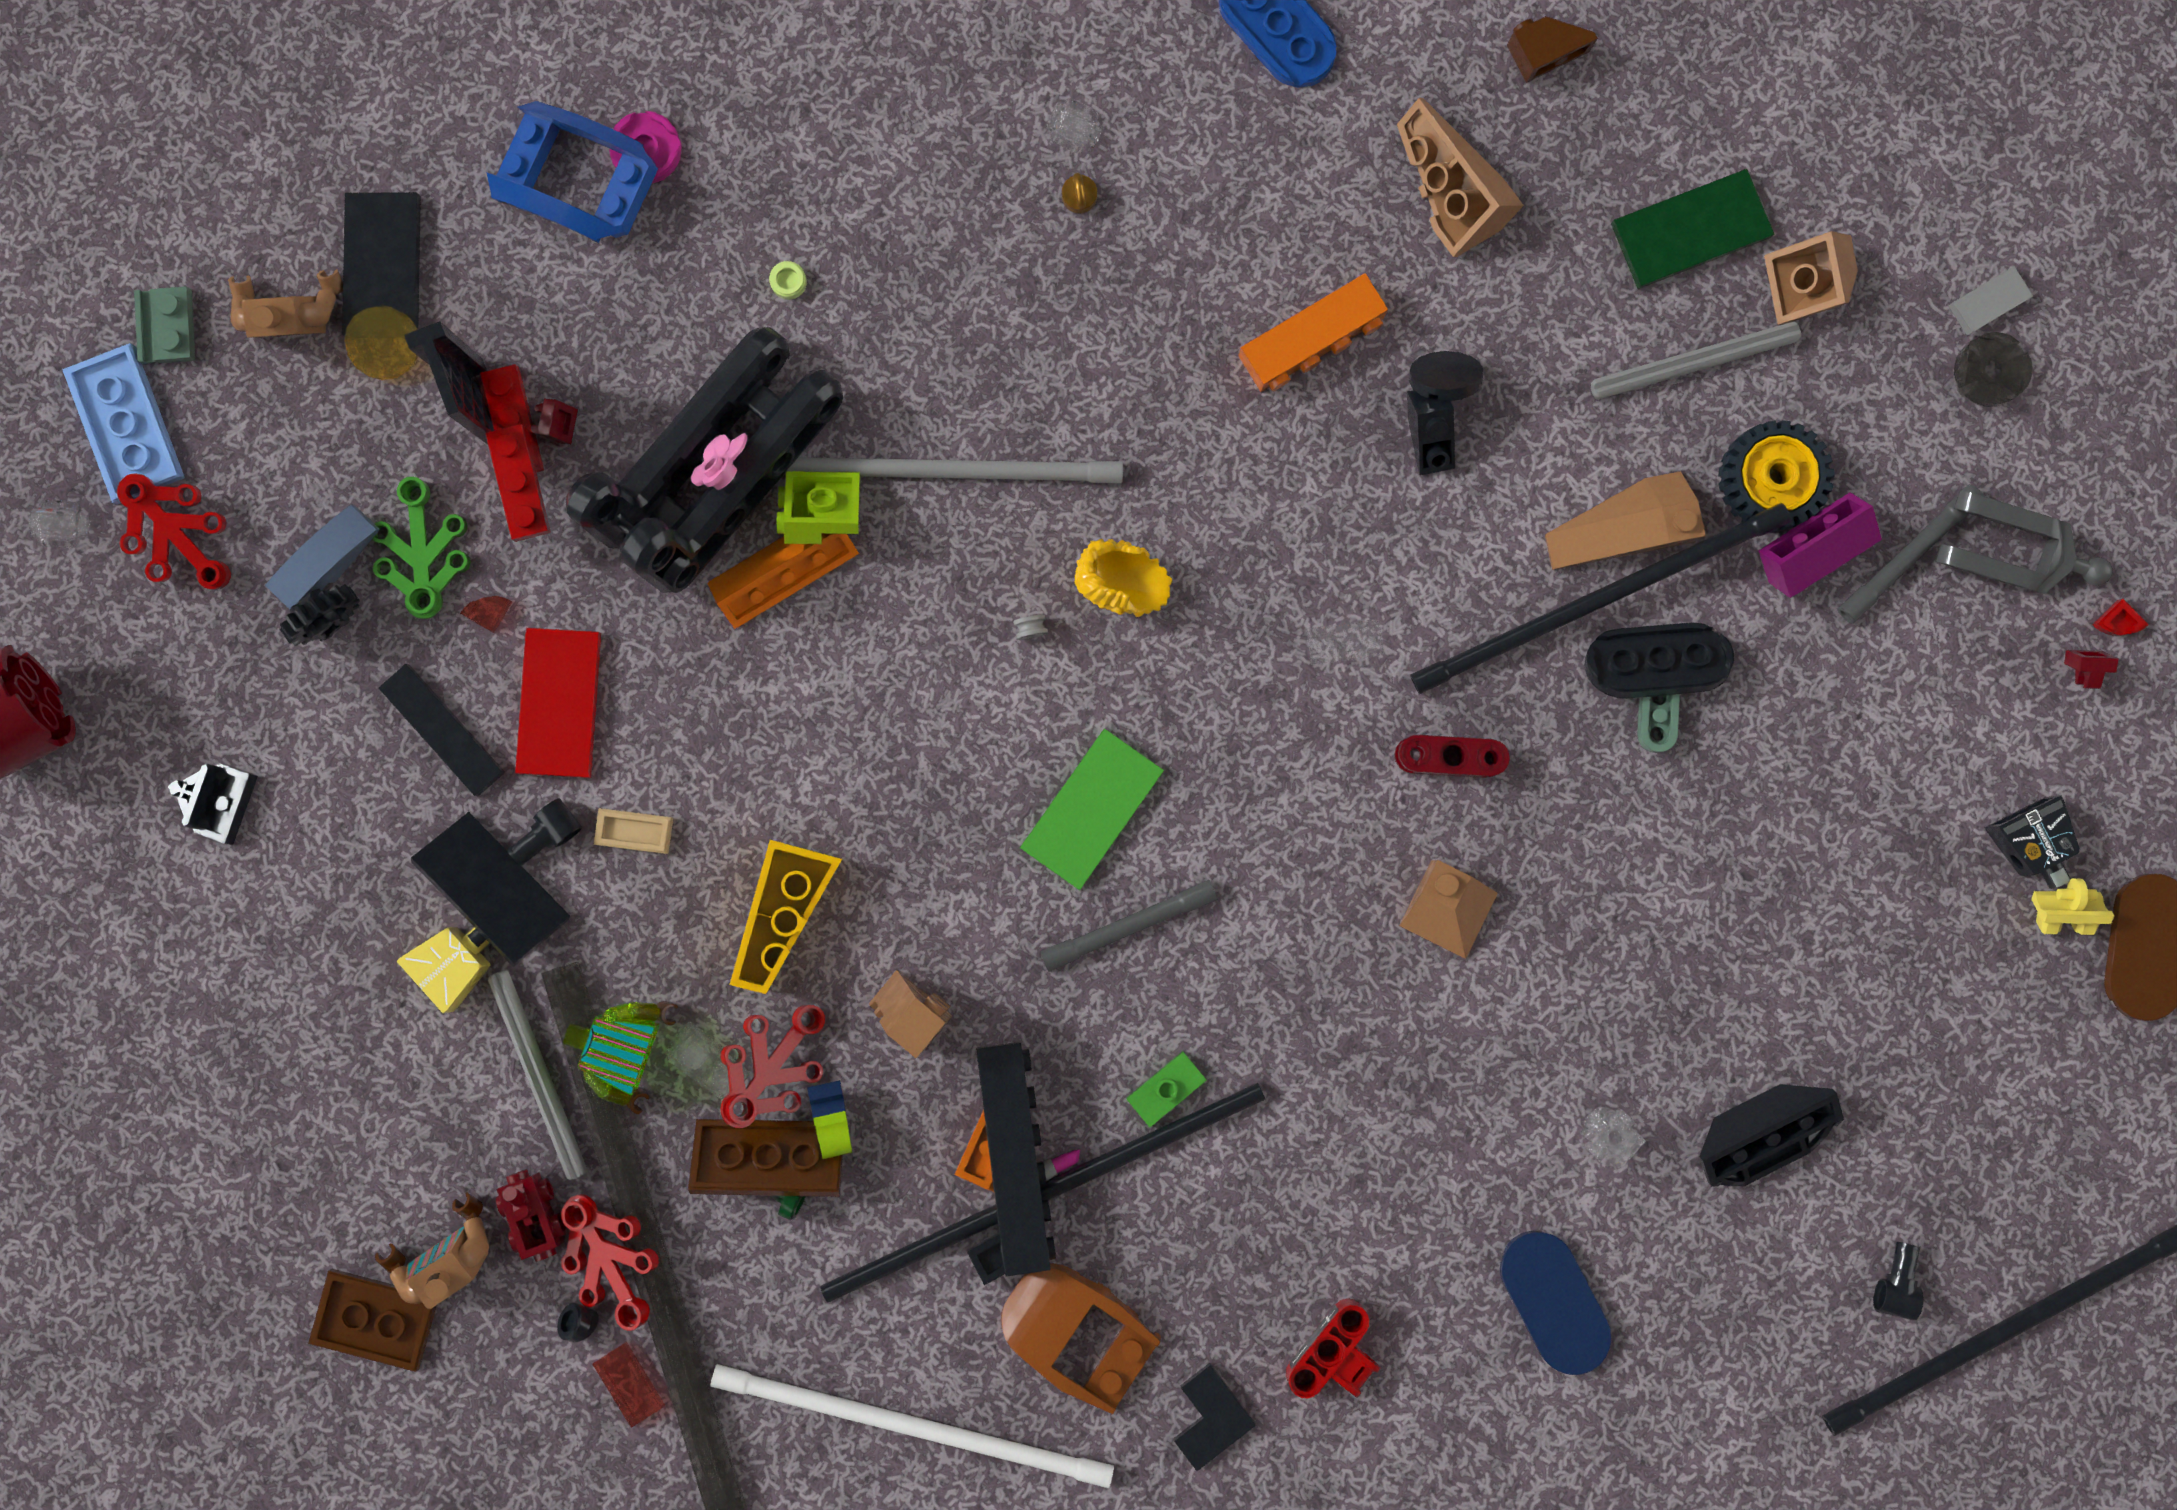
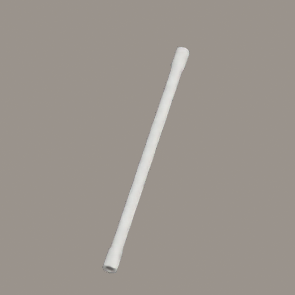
M719 1364L716 1365L712 1376L711 1387L738 1394H749L1070 1476L1078 1481L1105 1488L1110 1487L1114 1465L1095 1460L1075 1458L754 1376L749 1372Z

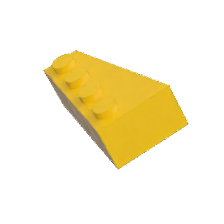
M774 840L769 841L729 985L763 994L768 992L842 861L841 858Z

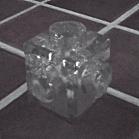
M1604 1106L1601 1110L1598 1108L1593 1110L1583 1121L1585 1128L1579 1133L1588 1141L1584 1145L1585 1149L1601 1162L1605 1157L1611 1164L1620 1169L1646 1142L1632 1128L1636 1122L1620 1108L1614 1111Z

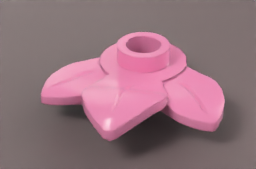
M743 433L732 441L725 434L715 437L704 450V462L694 469L691 475L692 483L696 486L703 484L707 487L713 486L716 490H721L727 486L737 472L733 461L745 448L747 435Z

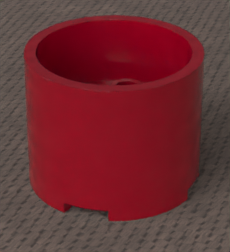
M7 645L0 649V780L72 742L76 735L74 718L70 715L65 717L63 705L58 698L62 692L54 679L28 652L19 655L14 651L12 645Z

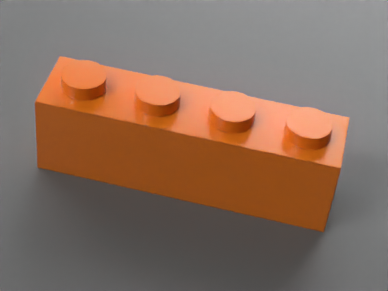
M1364 273L1240 348L1238 356L1260 392L1269 387L1272 391H1276L1286 385L1291 380L1289 375L1301 369L1303 373L1308 372L1322 362L1320 357L1331 350L1334 354H1338L1353 343L1351 338L1361 332L1367 336L1383 326L1382 320L1388 308L1367 274Z

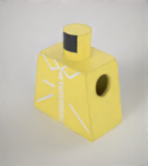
M449 927L406 953L396 962L442 1013L454 1012L491 966L480 953L489 942L475 928L464 935L459 928Z

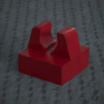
M544 398L543 403L535 406L534 411L541 413L539 425H531V431L557 443L571 445L578 409L556 399Z
M2066 650L2064 664L2075 669V684L2084 685L2083 688L2100 689L2106 672L2117 673L2119 658L2104 651Z

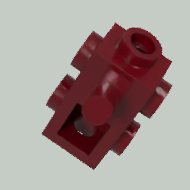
M528 1169L507 1176L508 1184L496 1189L499 1195L496 1197V1205L500 1215L503 1218H507L511 1230L508 1232V1239L512 1250L515 1253H519L521 1260L533 1256L535 1262L557 1254L555 1248L564 1243L562 1236L566 1235L567 1230L562 1221L561 1214L554 1215L550 1200L554 1199V1191L549 1179H542L539 1172L529 1175ZM536 1225H541L545 1235L544 1238L536 1236L534 1232Z

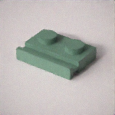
M187 286L150 289V291L134 290L138 362L144 365L156 362L195 361L192 290Z

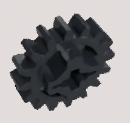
M346 584L341 587L335 585L330 590L324 589L321 591L316 589L308 593L307 597L298 604L291 607V613L285 616L286 620L280 623L281 629L279 630L289 644L294 646L300 643L305 645L310 640L316 641L319 639L321 642L325 641L350 622L349 617L355 614L353 610L359 608L360 605L358 603L360 600L351 587H348Z

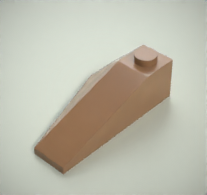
M1418 98L1397 123L1411 165L1417 166L1423 185L1418 187L1422 198H1428L1434 214L1433 217L1429 218L1432 228L1453 257L1460 256L1500 232L1524 206L1504 178L1424 98Z
M1681 471L1644 478L1545 534L1552 570L1690 544L1706 536L1699 501Z

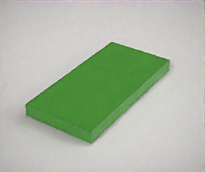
M1104 728L1023 842L1020 849L1080 890L1164 770Z

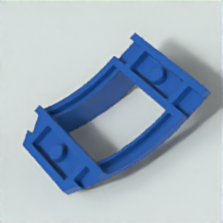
M539 101L518 106L517 108L525 114L497 175L487 173L491 197L498 202L511 204L518 209L562 225L599 243L601 238L610 235L614 238L628 235L658 171L656 164L644 150V145L591 119ZM560 129L594 141L622 154L594 216L533 189Z

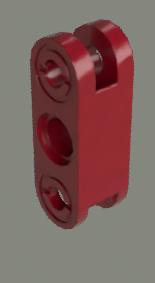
M1413 735L1400 741L1394 752L1395 762L1398 767L1404 772L1411 774L1487 778L1504 772L1510 761L1509 751L1506 746L1494 739ZM1446 747L1455 748L1460 755L1459 763L1454 767L1446 764L1443 759V752ZM1412 748L1419 752V759L1417 761L1410 755ZM1485 753L1490 754L1492 757L1490 765L1484 760Z

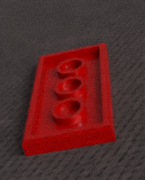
M526 628L516 774L591 778L602 633Z

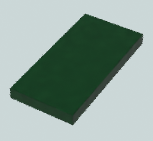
M1748 169L1741 170L1614 219L1611 223L1637 289L1770 239L1774 235Z

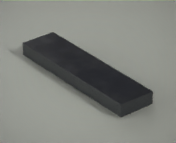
M404 664L378 688L474 796L478 797L505 773L409 664Z

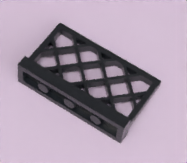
M441 321L404 334L409 349L430 365L448 416L488 445L485 433L494 431V427L476 376L480 375V373L487 371L483 358Z

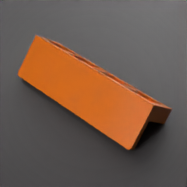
M822 534V544H784L783 536L710 580L708 586L717 605L733 628L736 629L855 557L859 552L848 534Z

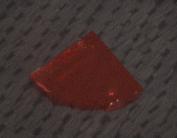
M500 596L483 597L467 604L460 614L494 633L513 602Z

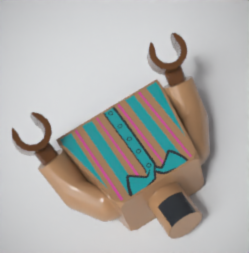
M466 1192L467 1201L465 1204L457 1199L452 1203L453 1211L466 1219V1222L463 1224L464 1226L409 1262L407 1267L404 1266L405 1256L391 1243L389 1247L392 1251L387 1258L384 1259L378 1252L376 1253L375 1260L388 1273H391L390 1279L405 1302L412 1304L423 1303L427 1309H431L469 1284L477 1275L488 1255L489 1244L483 1221L478 1217L483 1210V1204L468 1192Z

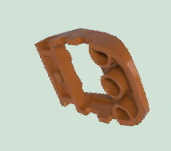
M1050 1263V1270L1024 1274L1007 1298L1001 1312L1002 1333L1016 1354L1060 1391L1111 1414L1115 1412L1117 1405L1156 1346L1158 1347L1161 1342V1336L1156 1331L1153 1334L1141 1323L1139 1315L1112 1294L1110 1289L1100 1282L1095 1283L1081 1276L1079 1272L1056 1263ZM1094 1304L1124 1325L1082 1387L1052 1365Z

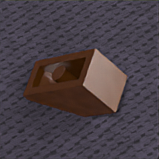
M1545 16L1535 22L1531 18L1518 24L1513 29V34L1507 47L1527 83L1589 53L1598 38L1593 31Z

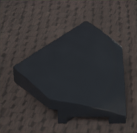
M219 763L215 766L205 764L201 766L199 772L183 781L176 780L169 784L168 787L171 795L177 797L184 815L181 821L183 827L193 828L194 833L224 844L233 845L258 776Z

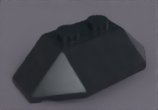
M1779 1084L1714 1117L1699 1156L1708 1183L1711 1187H1718L1719 1185L1746 1186L1810 1154L1828 1136L1833 1126H1838L1844 1120L1836 1091L1830 1088Z

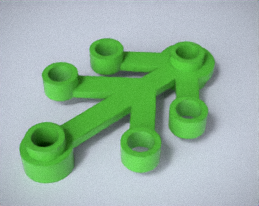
M406 477L399 483L397 495L401 502L408 505L411 546L395 534L393 526L383 521L376 522L375 525L379 529L386 527L388 529L387 537L379 539L376 534L373 540L379 544L386 545L413 567L414 583L398 571V565L395 561L387 557H382L375 561L373 572L378 578L388 580L406 595L405 605L410 614L420 619H429L437 615L442 608L443 598L441 592L457 573H464L469 569L471 561L470 557L467 554L465 555L464 552L453 550L447 555L445 566L431 581L429 567L454 537H461L466 533L468 525L463 517L461 518L457 514H450L444 519L443 527L427 545L424 505L430 498V488L417 477ZM414 488H420L421 496L416 500H412L411 491ZM453 520H459L461 523L460 529L456 532H451L450 523ZM461 555L464 562L461 567L455 568L453 566V559ZM384 563L391 565V571L387 575H382L380 571ZM423 595H429L430 604L422 608L419 603L420 598Z

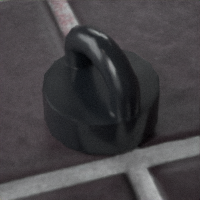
M570 1303L563 1309L558 1319L557 1331L559 1337L562 1340L573 1343L585 1340L596 1329L599 1315L595 1310L582 1304Z

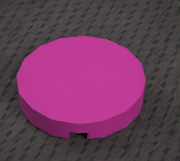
M651 111L638 114L634 112L626 115L615 125L613 130L643 144L647 155L656 164L658 171L652 184L664 180L675 171L681 159L682 144L677 130L666 117ZM610 149V157L616 168L622 154Z

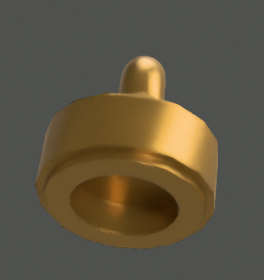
M1075 173L1067 179L1062 187V200L1065 207L1074 213L1090 211L1097 201L1095 182L1090 177L1080 173Z

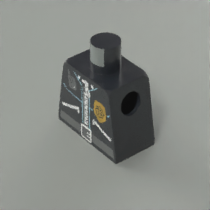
M2062 795L2044 797L1984 827L2020 876H2034L2041 873L2049 889H2054L2070 882L2071 878L2062 862L2077 855L2080 848Z

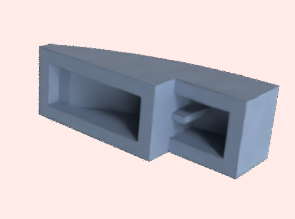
M350 505L305 542L279 568L265 586L283 604L291 609L293 605L298 604L307 597L308 593L316 589L322 591L328 583H335L380 529L355 505Z

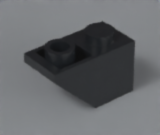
M1412 390L1407 391L1408 423L1419 475L1455 469L1454 407L1451 401L1438 400L1439 395L1429 394V398H1426Z

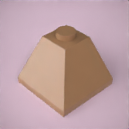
M1830 231L1764 255L1778 325L1790 323L1849 303L1858 272L1851 235Z
M1431 860L1399 926L1466 959L1498 893L1460 870L1439 860Z

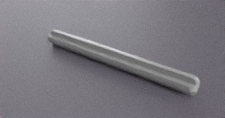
M1793 321L1597 378L1590 383L1593 397L1599 400L1792 344L1801 339L1800 327L1797 322Z
M508 971L495 973L488 978V982L568 1180L581 1177L587 1173L586 1164Z

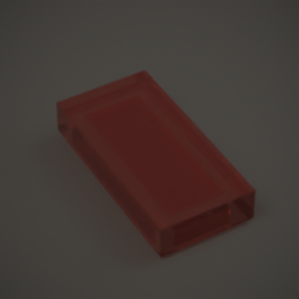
M627 1341L592 1363L631 1428L665 1406Z

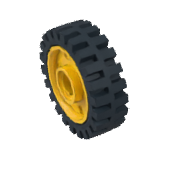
M1776 420L1747 430L1728 447V451L1721 460L1723 464L1719 468L1718 473L1721 481L1718 485L1719 490L1724 491L1725 496L1722 499L1725 505L1730 504L1732 507L1730 512L1734 517L1740 516L1742 518L1740 522H1745L1751 516L1779 503H1783L1790 514L1791 523L1771 531L1777 532L1796 527L1820 511V508L1829 499L1827 495L1832 492L1834 483H1830V480L1835 477L1834 469L1829 467V464L1833 462L1831 454L1825 455L1823 450L1827 446L1823 441L1818 443L1815 440L1818 436L1812 430L1809 432L1804 431L1805 426L1799 423L1790 425L1791 421L1782 420L1776 423ZM1771 468L1780 472L1782 476L1781 484L1773 482L1770 478L1769 472Z

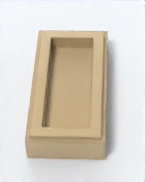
M599 808L593 845L669 854L673 818Z

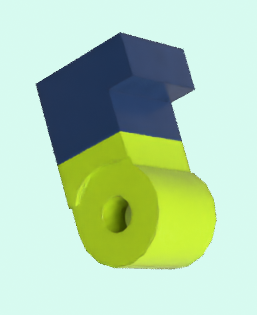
M840 1080L807 1087L822 1158L827 1159L853 1153Z

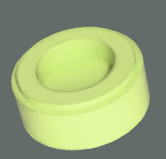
M783 261L775 265L770 272L769 282L771 288L780 298L786 300L795 299L805 291L807 285L806 275L797 263Z

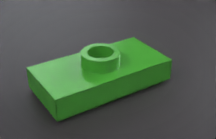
M1182 1051L1127 1096L1126 1099L1145 1123L1151 1127L1207 1080Z

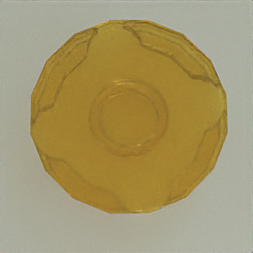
M383 305L366 308L356 314L346 328L344 342L347 355L354 366L368 377L380 380L398 378L410 371L418 358L409 349L404 334L418 329L407 315L391 307Z

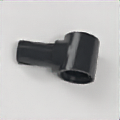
M558 798L544 806L534 815L533 819L536 822L531 826L532 830L508 849V853L517 864L524 865L545 847L551 848L553 845L559 847L577 835L583 827L562 800Z
M1896 1241L1891 1274H1886V1279H1880L1875 1287L1873 1296L1875 1311L1912 1321L1919 1318L1924 1301L1923 1291L1920 1287H1917L1918 1281L1914 1280L1920 1251L1919 1246Z

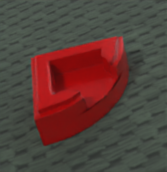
M2119 599L2092 625L2105 634L2125 636L2126 634L2139 632L2149 624L2124 599Z

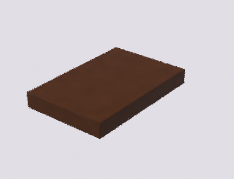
M330 1269L327 1273L308 1344L416 1372L420 1369L436 1306L427 1309L423 1303H407L400 1297L393 1284Z

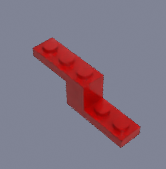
M516 364L482 372L480 374L494 431L485 434L511 540L518 542L549 534L551 530L537 477V472L544 471L536 434L531 431L533 422L520 369Z

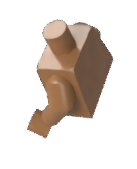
M335 269L334 273L330 276H327L325 270L317 274L322 290L318 291L317 296L254 299L255 294L249 275L246 276V281L235 283L234 276L228 279L232 294L231 323L237 331L246 332L247 338L326 333V324L330 319L336 295L343 292V281L339 271Z

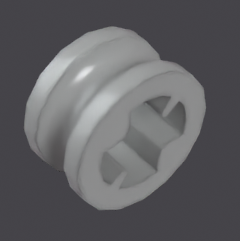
M1033 615L1014 620V626L1019 629L1018 634H1016L1017 640L1048 634V629L1043 627V622L1046 620L1045 615Z

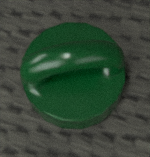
M771 1196L781 1203L778 1215L790 1221L796 1218L806 1196Z

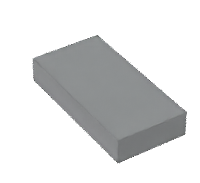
M2015 266L1948 306L1968 336L2032 298L2033 295Z

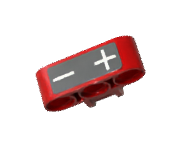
M1346 1298L1336 1303L1289 1362L1286 1368V1378L1290 1389L1296 1396L1306 1399L1314 1397L1321 1391L1328 1380L1332 1378L1358 1398L1361 1394L1360 1388L1373 1372L1378 1373L1381 1369L1370 1356L1356 1346L1367 1332L1370 1321L1367 1312L1358 1301ZM1349 1310H1356L1360 1313L1358 1322L1350 1327L1342 1325L1341 1318L1343 1314ZM1325 1340H1333L1337 1345L1331 1355L1322 1356L1318 1353L1320 1343ZM1307 1369L1312 1371L1313 1378L1310 1383L1299 1385L1294 1382V1378L1300 1370Z

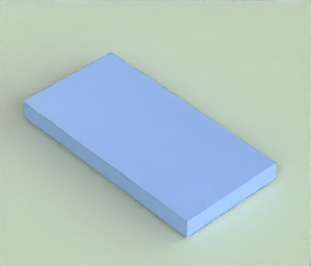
M129 343L62 369L112 503L117 505L121 503L117 495V488L119 482L129 474L145 475L152 480L155 486H166L185 478L143 365L137 360L135 345ZM137 485L133 486L130 491L133 498L140 495V488Z

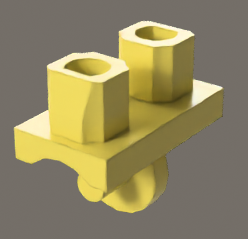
M2072 878L2067 884V889L2034 891L2031 899L2038 911L2036 923L2044 934H2058L2063 923H2071L2075 932L2081 935H2094L2100 924H2111L2114 918L2113 912L2108 911L2105 907L2101 892H2097L2096 889H2087L2086 882L2080 878Z

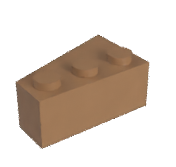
M898 970L893 973L869 1003L875 1010L874 1014L881 1018L879 1022L886 1034L915 1058L929 1046L952 1018V1015L947 1012L951 1006L936 993L928 996Z

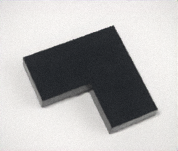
M1208 1363L1180 1385L1183 1392L1202 1416L1174 1437V1442L1196 1471L1200 1470L1256 1426L1255 1421L1211 1363Z

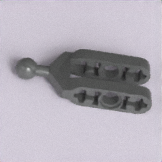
M1959 491L1953 509L2048 538L2037 569L2033 571L1945 544L1940 545L1935 562L2042 594H2046L2071 571L2081 574L2083 579L2093 586L2103 585L2108 582L2113 573L2111 563L2102 557H2094L2089 560L2077 558L2070 523L1966 491Z

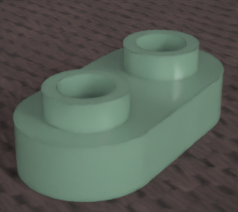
M1679 694L1664 695L1661 705L1655 704L1652 697L1639 698L1637 736L1640 745L1645 750L1652 753H1660L1669 750L1676 743L1679 721ZM1653 728H1657L1661 732V739L1659 741H1654L1650 736Z

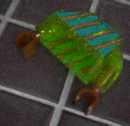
M661 1001L657 1004L629 1002L609 1007L604 1014L595 1016L590 1029L570 1023L563 1044L583 1050L578 1068L584 1071L585 1081L599 1098L622 1106L626 1105L635 1114L642 1113L643 1110L635 1105L634 1102L639 1097H645L648 1100L650 1098L639 1087L660 1026L655 1021L657 1020L669 1026L674 1025L676 1021L666 1019L665 1012L671 1007L678 1008L676 1004L667 1001Z

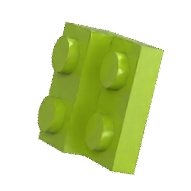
M786 471L785 486L778 487V507L784 508V512H777V534H784V544H822V534H859L860 472Z

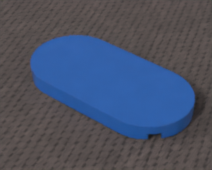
M1218 0L1220 13L1226 23L1270 73L1283 84L1297 88L1313 86L1327 77L1332 70L1336 57L1334 33L1306 0Z

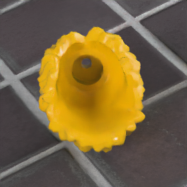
M1099 539L1097 541H1090L1088 548L1083 549L1080 559L1076 562L1078 566L1075 571L1074 582L1079 593L1083 594L1086 599L1092 601L1093 604L1098 605L1101 609L1105 608L1118 615H1122L1125 612L1128 614L1133 613L1136 617H1140L1144 613L1150 614L1154 610L1160 611L1161 606H1166L1167 599L1170 598L1172 578L1167 575L1165 567L1159 566L1158 558L1150 559V554L1144 547L1133 546L1130 542H1125L1124 540H1120L1117 543L1113 539H1108L1106 542L1103 539Z

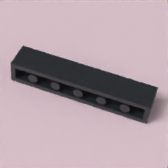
M1021 1042L977 1047L976 1054L1005 1277L1050 1270L1049 1260L1056 1259L1053 1236L1046 1237L1044 1222L1051 1221L1049 1200L1041 1199L1039 1184H1046L1044 1162H1036L1035 1147L1041 1146L1039 1124L1031 1123L1030 1109L1037 1107L1034 1086L1027 1087L1025 1072L1032 1071L1029 1049H1022Z

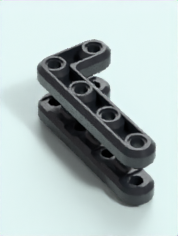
M771 327L755 328L738 343L619 483L602 472L588 473L580 477L572 485L566 496L567 513L578 525L608 548L620 549L622 561L660 592H681L694 581L835 415L843 400L841 383L825 370H812L797 383L790 393L787 392L783 398L779 397L768 387L772 384V379L784 366L786 360L789 359L790 352L787 339ZM750 410L763 421L760 423V428L746 443L743 451L733 461V465L737 468L734 478L721 490H716L713 486L709 487L694 505L691 504L686 510L674 500L678 494L677 491L691 476L694 469L704 462L703 453L707 445L715 437L726 434L741 416H745Z

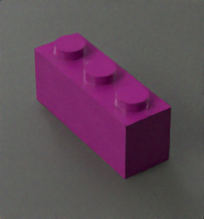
M1849 492L1758 551L1768 582L1786 596L1792 598L1857 555L1865 552L1868 548L1881 541L1882 538L1873 506Z

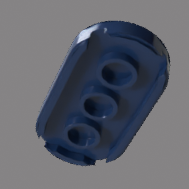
M1527 1231L1514 1237L1507 1244L1502 1256V1262L1500 1261V1276L1539 1354L1552 1368L1561 1373L1580 1375L1594 1370L1604 1361L1609 1352L1611 1330L1571 1250L1556 1236L1542 1231Z

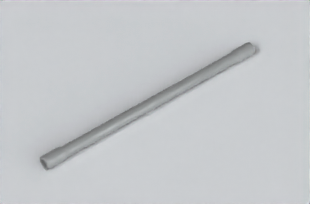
M798 457L787 471L860 472V477L1088 481L1090 483H1122L1123 462L1090 461L1078 463Z

